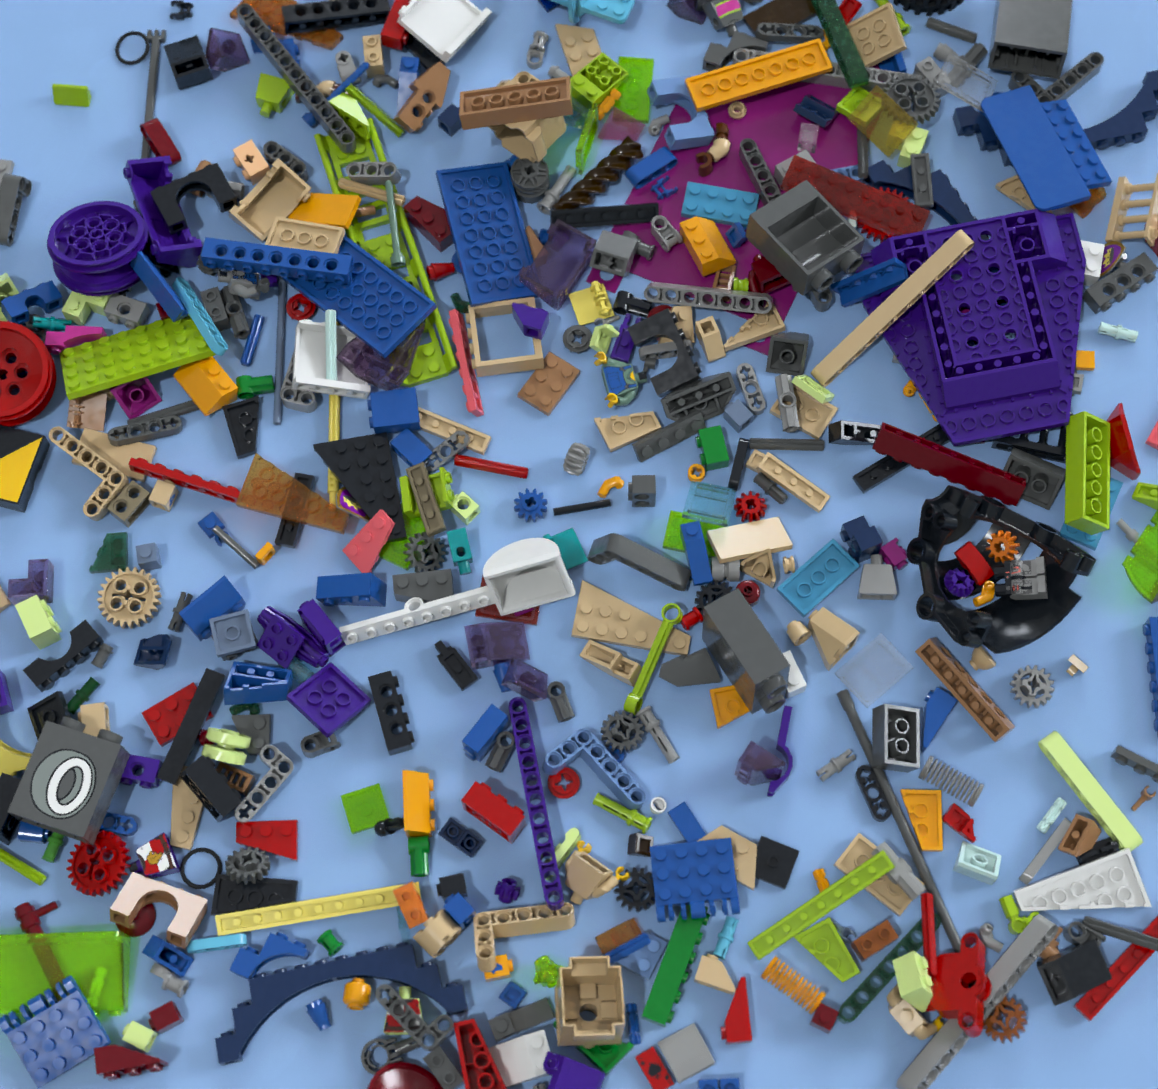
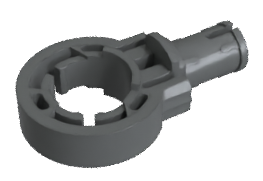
M395 1037L388 1040L373 1039L362 1049L361 1062L367 1072L375 1075L377 1071L371 1069L370 1066L377 1069V1066L371 1061L372 1051H368L374 1043L377 1045L372 1046L371 1049L382 1047L388 1054V1059L384 1066L404 1061L403 1057L392 1059L414 1049L421 1048V1046L412 1037L397 1043H393L397 1041Z

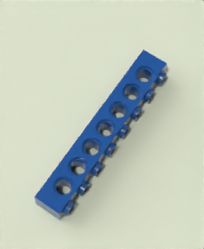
M205 237L201 252L203 266L211 269L222 268L228 271L238 270L245 273L254 272L263 275H278L283 278L293 277L300 280L309 279L318 282H333L338 285H350L354 267L351 255Z

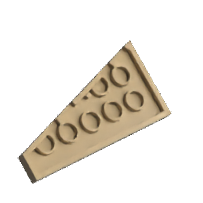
M582 580L571 637L650 650L662 621ZM673 627L662 653L687 656L691 636Z

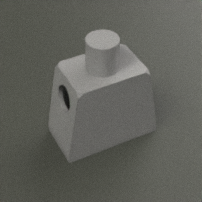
M871 555V564H864L862 568L857 599L895 600L897 590L892 566L882 563V555Z

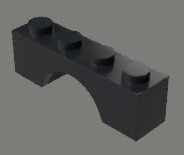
M86 620L70 631L71 646L63 657L53 661L43 660L38 657L23 670L41 692L52 688L55 681L60 677H65L71 668L81 664L88 654L97 651L99 645L101 646L104 642Z

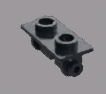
M1111 837L1096 842L1091 850L1076 857L1079 866L1117 852V849H1119L1118 843L1116 841L1113 842Z

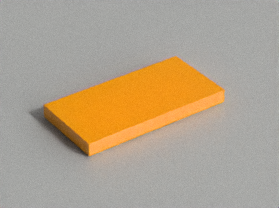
M310 193V198L305 203L302 201L288 217L289 219L349 229L362 199L359 195Z

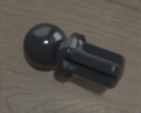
M387 818L378 821L375 824L374 831L381 837L393 834L396 830L404 828V818Z

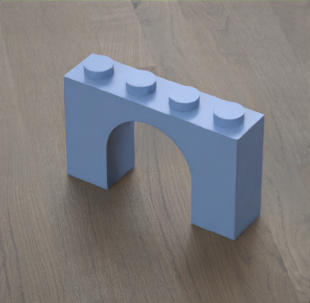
M691 76L652 80L647 89L652 106L676 104L683 107L691 117V122L669 125L664 137L670 151L709 146L714 137V129L709 123L708 114L705 110L696 111L685 85V79Z

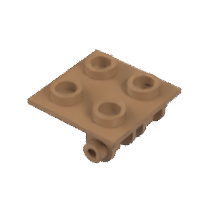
M95 392L70 400L67 427L104 431L108 394Z

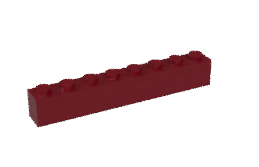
M882 422L873 442L872 449L881 455L887 454L896 461H904L916 469L922 468L927 470L933 476L944 477L951 483L964 485L968 490H976L983 493L984 496L999 499L1005 505L1017 506L1026 487V479L884 422Z

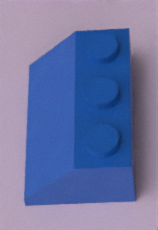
M224 575L180 611L179 615L193 634L202 641L212 635L209 619L241 611L246 603Z

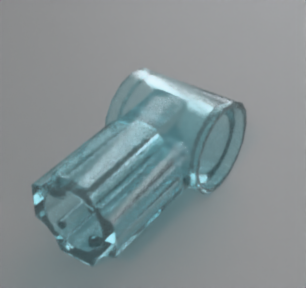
M295 657L287 668L292 670V678L299 684H302L314 675V672ZM277 663L278 666H279V668L285 669V668L282 667L279 663Z

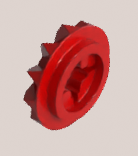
M302 294L292 296L286 304L287 314L292 320L295 319L298 322L313 316L316 310V305ZM298 303L304 307L303 313L298 310Z
M565 767L555 775H549L548 788L551 794L558 799H568L574 796L579 789V777L574 770ZM561 776L564 777L566 782H570V784L566 785V791H564L561 785L558 786V783H561Z

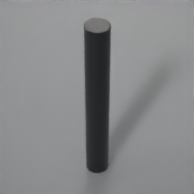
M610 499L553 508L554 516L610 507L611 503Z

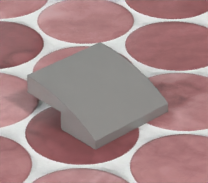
M694 1023L657 1043L678 1084L716 1064Z

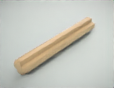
M346 178L339 179L338 186L341 189L387 202L386 190ZM394 193L395 205L403 206L406 200L405 196Z

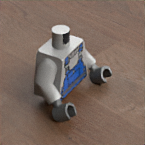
M238 270L218 272V282L228 283L229 293L239 295L245 299L259 300L261 291L267 293L270 289L269 280L267 278L261 279V273H245Z

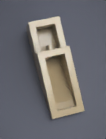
M590 639L579 655L605 673L633 687L642 670L639 663L625 658L620 652Z

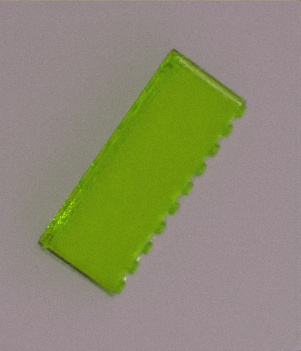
M121 931L0 935V1016H8V1013L11 1011H15L18 1016H23L19 1009L20 1005L26 1004L28 1007L27 1001L40 993L45 997L44 991L46 989H50L58 1002L61 1001L63 998L59 995L55 985L58 982H62L69 975L76 981L96 1017H100V1013H108V1016H121V1012H128L131 937Z

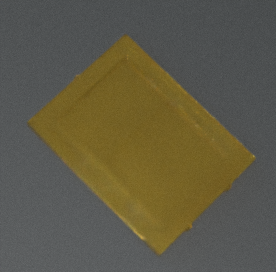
M878 85L871 90L847 118L887 157L891 156L918 125Z

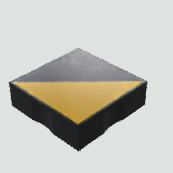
M0 425V507L25 513L34 489L36 476L42 468L50 447V443L45 436Z

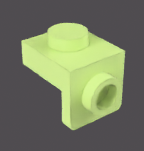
M610 324L596 326L589 347L596 352L607 354L611 338L619 337L620 333Z

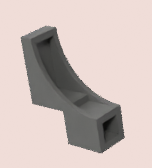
M735 31L728 48L721 44L710 43L703 58L702 69L712 71L725 67L733 60L734 51L739 48L767 52L768 42L749 36L746 33Z

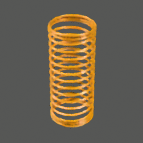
M775 956L762 973L761 978L765 980L769 976L767 983L772 980L771 985H774L777 981L775 988L781 984L779 991L784 988L782 993L785 994L787 992L786 997L792 993L790 1000L796 996L794 1003L799 1000L798 1006L804 1001L802 1008L808 1004L806 1011L809 1010L808 1013L812 1015L826 993L821 991L818 994L820 988H817L812 994L816 985H813L809 990L812 982L804 989L808 979L800 986L804 976L797 982L800 973L794 978L797 972L794 971L789 977L793 968H790L785 974L789 965L780 973L785 962L777 969L781 959L778 960V957Z

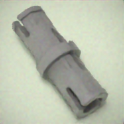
M847 749L840 756L830 759V763L817 770V776L825 772L820 777V780L824 782L836 772L840 773L843 767L855 761L854 754L846 758L852 751Z

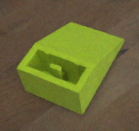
M602 52L570 78L572 101L591 116L596 109H599L598 106L603 100L610 96L609 93L614 88L617 89L629 73Z

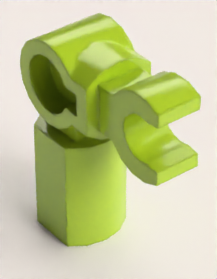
M1012 894L999 899L1005 917L1009 919L1008 930L1013 935L1022 933L1033 920V917L1039 914L1038 912H1032L1027 918L1025 916L1019 918L1018 915L1020 913Z

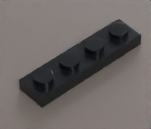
M295 473L274 542L276 545L295 548L314 485V476Z

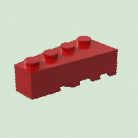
M475 1019L454 1023L465 1089H507Z

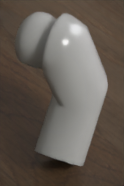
M983 924L979 929L981 941L986 947L1000 953L1004 944L993 938V927L991 924Z

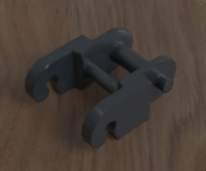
M183 0L171 1V6L174 7L176 4L177 7H180V12L171 13L170 19L175 17L176 20H184V18H191L193 16L190 12V8H193L192 3L184 2Z

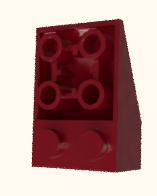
M115 1044L94 1048L96 1074L102 1076L103 1079H108V1081L119 1080L121 1075H129V1077L142 1075V1071L150 1070V1073L163 1071V1067L168 1066L167 1062L159 1058Z

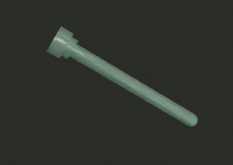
M387 180L385 188L393 246L390 261L391 266L400 267L404 266L406 262L405 256L400 251L393 185L390 180Z

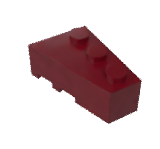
M416 196L403 207L407 220L441 253L454 243L445 209L419 196Z

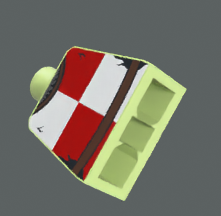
M410 986L399 987V995L423 1020L420 999L411 998ZM398 1005L395 1008V1014L398 1016L403 1015L405 1006ZM387 1012L384 1034L409 1035ZM413 1020L409 1024L411 1031H416L420 1027V1022L417 1020Z

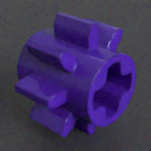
M504 878L502 882L498 881L494 894L499 895L498 900L500 902L510 904L513 900L517 901L521 887L516 886L517 882L514 879Z

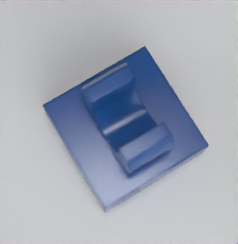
M735 222L725 233L733 248H739L743 242L748 240L745 236L746 227H742L740 222Z

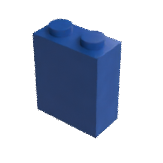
M415 387L370 393V400H367L368 410L372 411V417H369L370 429L374 428L375 434L402 432L405 428L409 430L421 429Z
M493 704L488 707L462 740L463 750L470 760L482 761L496 743L497 736L509 727L508 715Z

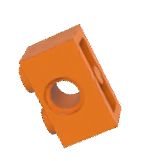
M413 880L393 890L409 929L429 919V915Z

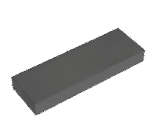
M929 153L910 154L915 209L933 207Z

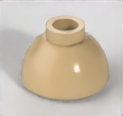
M982 645L979 648H974L969 663L976 671L978 669L988 670L996 666V662Z

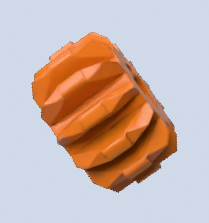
M999 530L997 534L992 533V539H987L990 547L985 548L986 550H991L988 557H994L995 562L1013 561V554L1017 555L1019 553L1015 547H1019L1020 544L1014 543L1017 537H1011L1010 531L1004 533L1003 530ZM1003 543V546H1005V550H1001L1002 548H1000V545Z

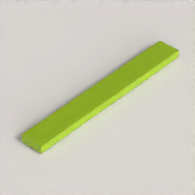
M884 850L880 851L747 942L756 958L761 960L895 868L894 864Z

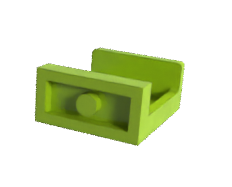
M440 467V472L430 474L429 477L440 511L453 508L455 496L450 486V483L453 482L451 473L447 472L444 467ZM407 475L399 477L403 512L410 519L421 516Z

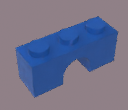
M51 280L1 300V311L8 322L23 324L29 321L28 307L39 306L47 314L63 307V296Z

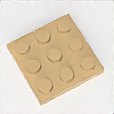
M890 2L848 23L843 30L854 65L870 68L907 49Z

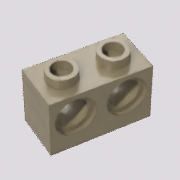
M132 480L122 488L117 498L111 500L107 509L113 517L129 528L150 504L148 499L151 494ZM135 493H139L138 497L132 498ZM127 507L124 512L119 513L121 508Z

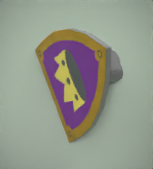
M1111 241L1105 244L1100 278L1108 274L1114 267L1120 268L1126 264L1123 262V260L1127 259V254L1124 253L1126 247L1122 243Z
M345 487L339 489L336 494V507L342 510V512L337 516L336 520L342 523L351 514L369 522V517L364 514Z

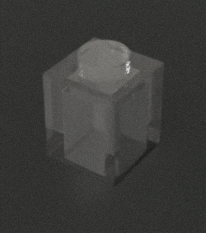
M801 123L797 151L802 152L806 149L808 153H815L819 125Z

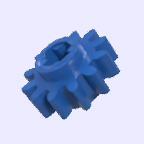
M526 488V494L523 495V493L519 492L520 499H514L516 504L514 511L518 512V518L525 516V522L532 518V521L535 523L537 516L542 519V512H547V507L545 506L547 505V499H543V492L537 495L536 489H533L532 493H530L528 488Z

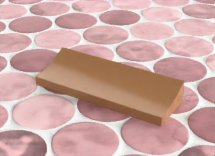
M570 76L460 92L459 117L463 130L573 115Z

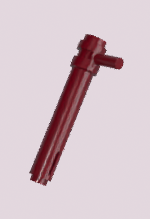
M53 901L35 910L34 906L30 905L29 902L22 903L14 909L16 912L14 915L17 921H20L21 924L19 926L22 932L26 933L59 1002L63 998L59 995L55 985L58 982H62L66 977L41 928L42 923L39 917L57 909L58 906Z

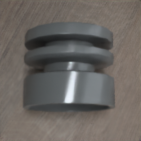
M519 158L514 161L510 174L516 198L524 203L540 202L550 186L547 163L543 159L540 162L535 161L534 163L528 159Z

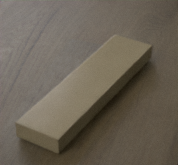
M424 462L407 468L406 472L427 536L431 537L447 530Z

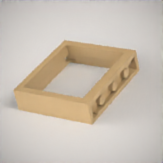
M534 297L497 301L476 307L468 305L469 313H465L466 323L471 326V328H467L468 339L473 341V343L469 344L470 355L474 354L475 359H471L472 369H476L477 377L544 369L541 340L532 338L534 355L481 361L475 318L512 314L513 302L536 308Z

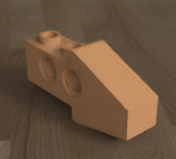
M437 62L408 86L414 92L393 120L407 132H417L423 126V119L425 117L428 118L433 110L442 107L450 70L441 62ZM424 94L429 98L428 103L423 100ZM413 108L418 110V117L414 116Z

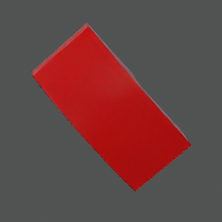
M970 541L954 552L958 561L964 569L968 570L976 585L981 586L994 575L987 561Z

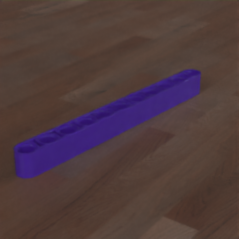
M515 697L509 702V712L541 883L547 907L550 910L557 911L564 905V896L530 719L525 700ZM518 706L523 707L519 712L514 711ZM519 725H526V728L523 730L517 729ZM524 743L530 744L526 749L521 748V745ZM528 761L534 763L531 767L524 766ZM531 780L537 781V784L534 786L527 785ZM534 799L541 800L538 805L531 804ZM537 818L545 819L542 824L535 823ZM541 837L548 838L546 843L538 842ZM545 856H550L552 858V860L548 863L542 862V859ZM548 876L556 877L555 881L551 883L545 880ZM553 895L560 897L557 902H550L549 898Z

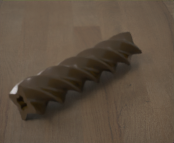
M627 136L621 145L615 147L607 157L603 158L596 168H593L584 176L583 180L578 181L569 192L559 199L558 203L552 205L553 210L583 208L584 205H592L596 194H602L607 191L608 182L618 181L621 170H628L633 164V159L644 157L641 151V144L634 142Z

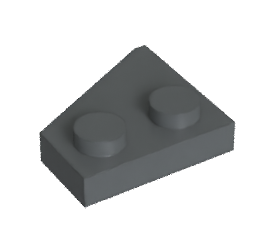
M270 714L232 715V720L239 734L251 737L250 746L246 748L249 755H259L265 745H270ZM270 749L264 750L263 755H270Z

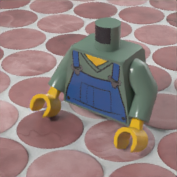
M598 352L594 355V357L598 358L594 363L596 366L603 365L601 366V374L607 392L604 400H609L607 406L609 408H612L614 405L627 406L638 394V384L647 382L645 371L634 373L632 364L606 357L605 353Z

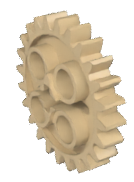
M126 567L125 572L119 568V574L117 575L111 572L113 578L106 577L105 579L108 583L100 584L104 590L97 592L102 596L97 598L98 603L101 604L98 608L100 611H103L101 613L102 616L107 617L106 620L109 623L113 621L115 627L120 623L122 629L125 628L126 624H128L130 629L133 628L135 623L140 627V621L147 624V617L154 618L151 612H158L155 605H161L157 598L162 597L160 592H157L160 590V587L155 585L157 583L156 579H151L152 575L150 573L146 574L144 569L138 572L137 567H134L133 571ZM126 584L123 590H118L120 585ZM145 587L142 593H137L139 588ZM116 603H122L119 608L114 609ZM135 606H141L138 611H132Z

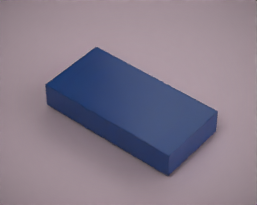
M685 801L668 811L669 817L686 843L696 842L706 836V833Z

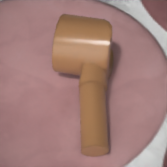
M1146 786L1141 791V797L1131 807L1134 812L1142 803L1151 800L1155 796L1156 791L1152 795L1147 794L1146 790L1150 786Z

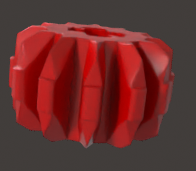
M750 490L748 496L742 493L741 498H736L735 502L737 504L734 505V510L737 511L736 517L742 516V523L746 519L749 520L748 522H752L753 519L758 521L760 517L765 516L764 511L767 509V505L763 504L765 499L759 498V493H756L754 496Z

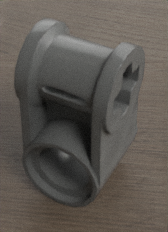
M319 731L304 737L300 745L306 757L314 758L338 749L341 743L337 741L334 733L329 736L331 741L329 742L328 738ZM308 744H315L316 746L313 750L305 749Z
M1073 922L1063 930L1065 940L1075 946L1095 939L1098 947H1100L1101 943L1106 940L1104 935L1090 929L1081 922ZM1071 927L1078 930V937H1074L1071 934Z

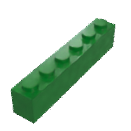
M686 905L687 919L682 920L681 912L679 913L641 1019L665 1027L666 1023L671 1024L675 1013L671 1011L674 1003L678 1004L682 994V992L678 991L681 983H686L689 974L686 971L688 963L692 965L696 955L693 952L695 944H700L703 933L700 932L702 925H707L710 914L707 913L708 907L705 906L706 918L692 919L690 905Z

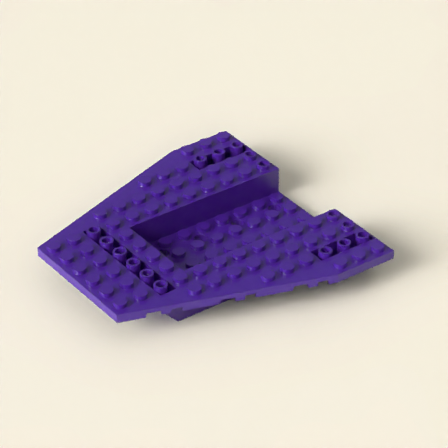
M1032 209L889 237L873 248L871 252L860 255L863 258V262L855 270L856 273L895 257L906 264L908 277H910L957 231L963 230L975 242L974 246L881 334L954 447L1069 425L1086 258L1073 213L1055 216V214L1047 211ZM987 234L991 238L989 240H982L980 237ZM990 267H997L999 271L992 273L988 269ZM953 274H959L961 276V279L953 280L951 276ZM900 285L862 300L863 308L867 314L870 315ZM1003 299L1007 301V304L1000 306L997 304V301ZM961 307H967L970 311L967 313H962L959 311V309ZM1007 333H1014L1016 337L1008 339L1005 335ZM969 340H975L978 344L974 347H971L967 344V342Z

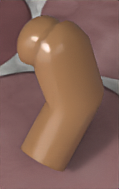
M375 206L358 208L354 218L375 215Z

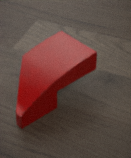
M955 803L951 804L942 816V821L962 837L974 843L976 836H974L973 819H970V816Z

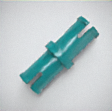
M33 316L32 328L65 331L66 325H71L72 320L55 319L53 316H50V318Z

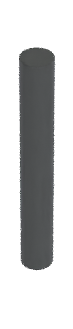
M218 525L213 528L212 531L254 569L260 565L257 560Z

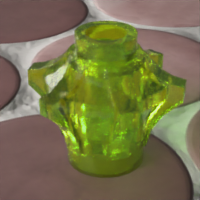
M541 956L534 962L536 974L533 981L535 984H542L543 987L553 988L557 984L559 967L563 966L555 964L550 960L549 956Z

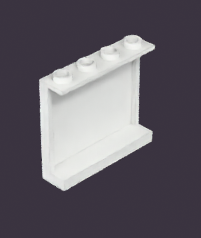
M410 0L407 7L404 5L399 10L398 14L400 16L397 22L443 62L447 63L483 26L492 11L487 7L481 11L469 0Z
M309 319L299 320L295 330L292 389L367 399L371 389V385H368L370 347L342 325H336L337 381L326 379L325 322L317 323Z

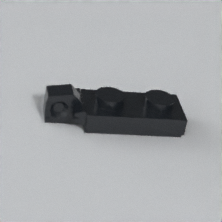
M441 640L434 644L439 652L437 658L440 664L462 691L478 680L477 676L455 648L451 646L447 648Z

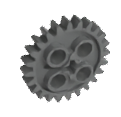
M906 73L905 78L898 75L897 80L892 78L891 83L887 82L886 87L883 88L881 105L884 106V112L888 111V117L894 116L893 121L900 119V124L906 121L907 126H909L910 122H913L916 126L917 121L924 124V120L930 121L931 117H935L936 112L939 110L941 94L937 93L938 87L933 88L934 82L928 83L929 78L922 80V75L915 78L914 73L912 77H909Z

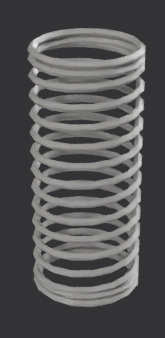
M930 756L919 778L925 780L931 771L927 783L934 775L931 785L937 779L935 787H937L943 778L939 789H941L946 782L943 792L952 781L947 794H949L956 783L951 796L954 795L959 787L955 796L957 798L964 788L959 798L960 801L968 790L963 803L966 802L973 791L967 805L973 807L983 790L984 784L982 785L981 783L978 786L979 782L977 781L974 784V779L970 782V777L966 779V774L962 777V772L957 776L958 770L954 772V768L949 771L950 765L945 769L946 763L941 767L942 761L936 766L938 759L933 762L934 757Z

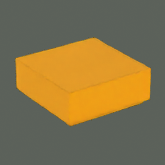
M1077 350L1076 370L1094 371V351Z
M267 542L255 557L263 566L276 551L273 545Z

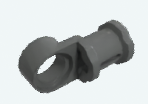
M625 230L622 234L623 236L638 240L634 255L638 254L646 257L648 261L651 260L656 246L643 243L635 233Z

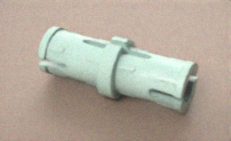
M1101 322L1098 328L1099 334L1114 337L1116 340L1124 339L1135 343L1138 337V331L1123 328L1122 325L1116 326Z

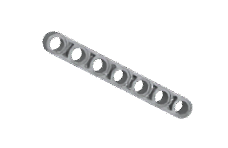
M651 282L644 290L645 299L656 303L759 314L768 313L773 305L772 297L766 293ZM650 288L656 289L657 292H658V295H656V296L651 295V294L649 293V289H650ZM673 290L676 293V297H669L667 291ZM692 292L695 298L690 300L686 297L685 293ZM710 294L713 297V301H706L704 295ZM729 296L732 302L727 304L723 302L722 297ZM748 298L750 304L743 305L741 299ZM766 300L769 303V306L762 307L760 306L759 301Z

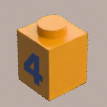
M507 954L496 956L495 969L491 972H484L486 982L511 978L510 972L514 971L512 959H508Z

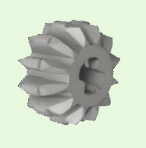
M573 443L564 460V471L571 475H581L587 465L590 448L581 443Z

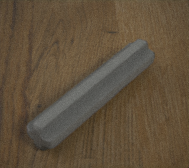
M929 17L927 20V28L970 43H975L977 39V33L932 17Z

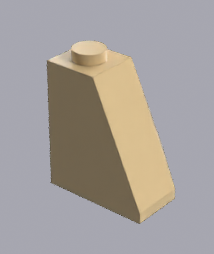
M822 607L819 611L816 609L808 617L810 619L808 628L812 632L811 635L823 663L829 671L856 644L860 632Z

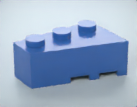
M371 572L318 576L316 599L323 603L324 606L386 607L387 584Z
M234 661L224 686V705L287 701V695L293 687L292 670Z

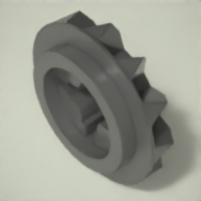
M582 325L569 327L563 334L565 348L569 349L570 352L573 351L578 354L582 351L586 352L589 348L592 333ZM574 335L577 338L581 337V344L577 341L574 342Z

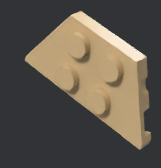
M555 24L565 59L573 77L602 53L594 29Z
M722 825L698 840L731 838L736 881L754 891L757 845Z

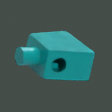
M466 528L447 531L454 567L458 566L460 575L472 573L469 563H472L473 559ZM460 552L465 553L464 556H458Z

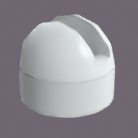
M661 797L653 798L650 802L651 812L659 815L665 811L666 801Z

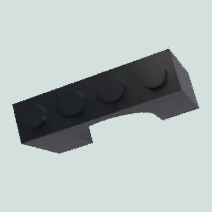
M218 163L207 165L199 171L191 172L183 178L175 179L167 185L159 186L150 191L152 201L171 235L188 228L186 219L179 208V202L185 194L191 191L199 190L210 194L221 213L232 209L234 205L238 206L236 196Z
M668 308L627 328L634 345L637 347L657 338H669L677 346L678 356L675 364L670 369L650 378L660 398L668 395L675 389L701 379L699 373L702 372L698 362L694 363L691 357L694 356L690 345L686 346L684 341L686 335L683 329H679L676 324L679 320L675 312L671 313Z

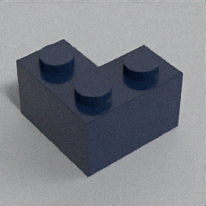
M864 515L842 524L840 531L841 539L843 542H847L849 546L848 552L853 559L855 558L857 563L870 559L871 555L879 554L883 541L875 525L869 527Z

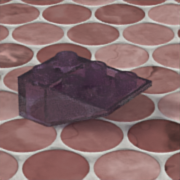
M493 622L464 626L472 670L492 667L505 662L514 663L530 660L524 622Z

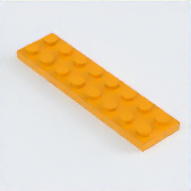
M820 38L686 78L685 85L696 111L700 112L831 72L833 67Z

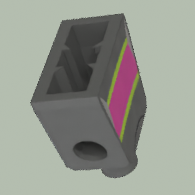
M713 0L702 5L716 31L725 27L728 37L733 36L735 31L738 32L735 23L743 20L740 0Z

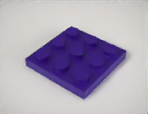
M331 662L290 692L286 698L327 738L369 706L372 700Z

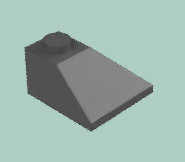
M786 332L771 335L766 372L793 376L803 375L809 334Z

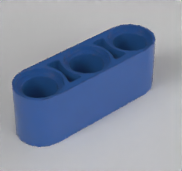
M664 146L631 166L625 172V176L635 189H640L671 170L678 160L668 147Z

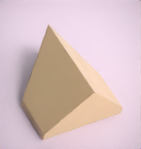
M770 548L740 563L741 572L774 588L776 575Z

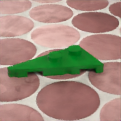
M621 1042L618 1045H596L593 1048L575 1047L601 1072L605 1073L606 1076L634 1048V1045L629 1042L628 1044Z

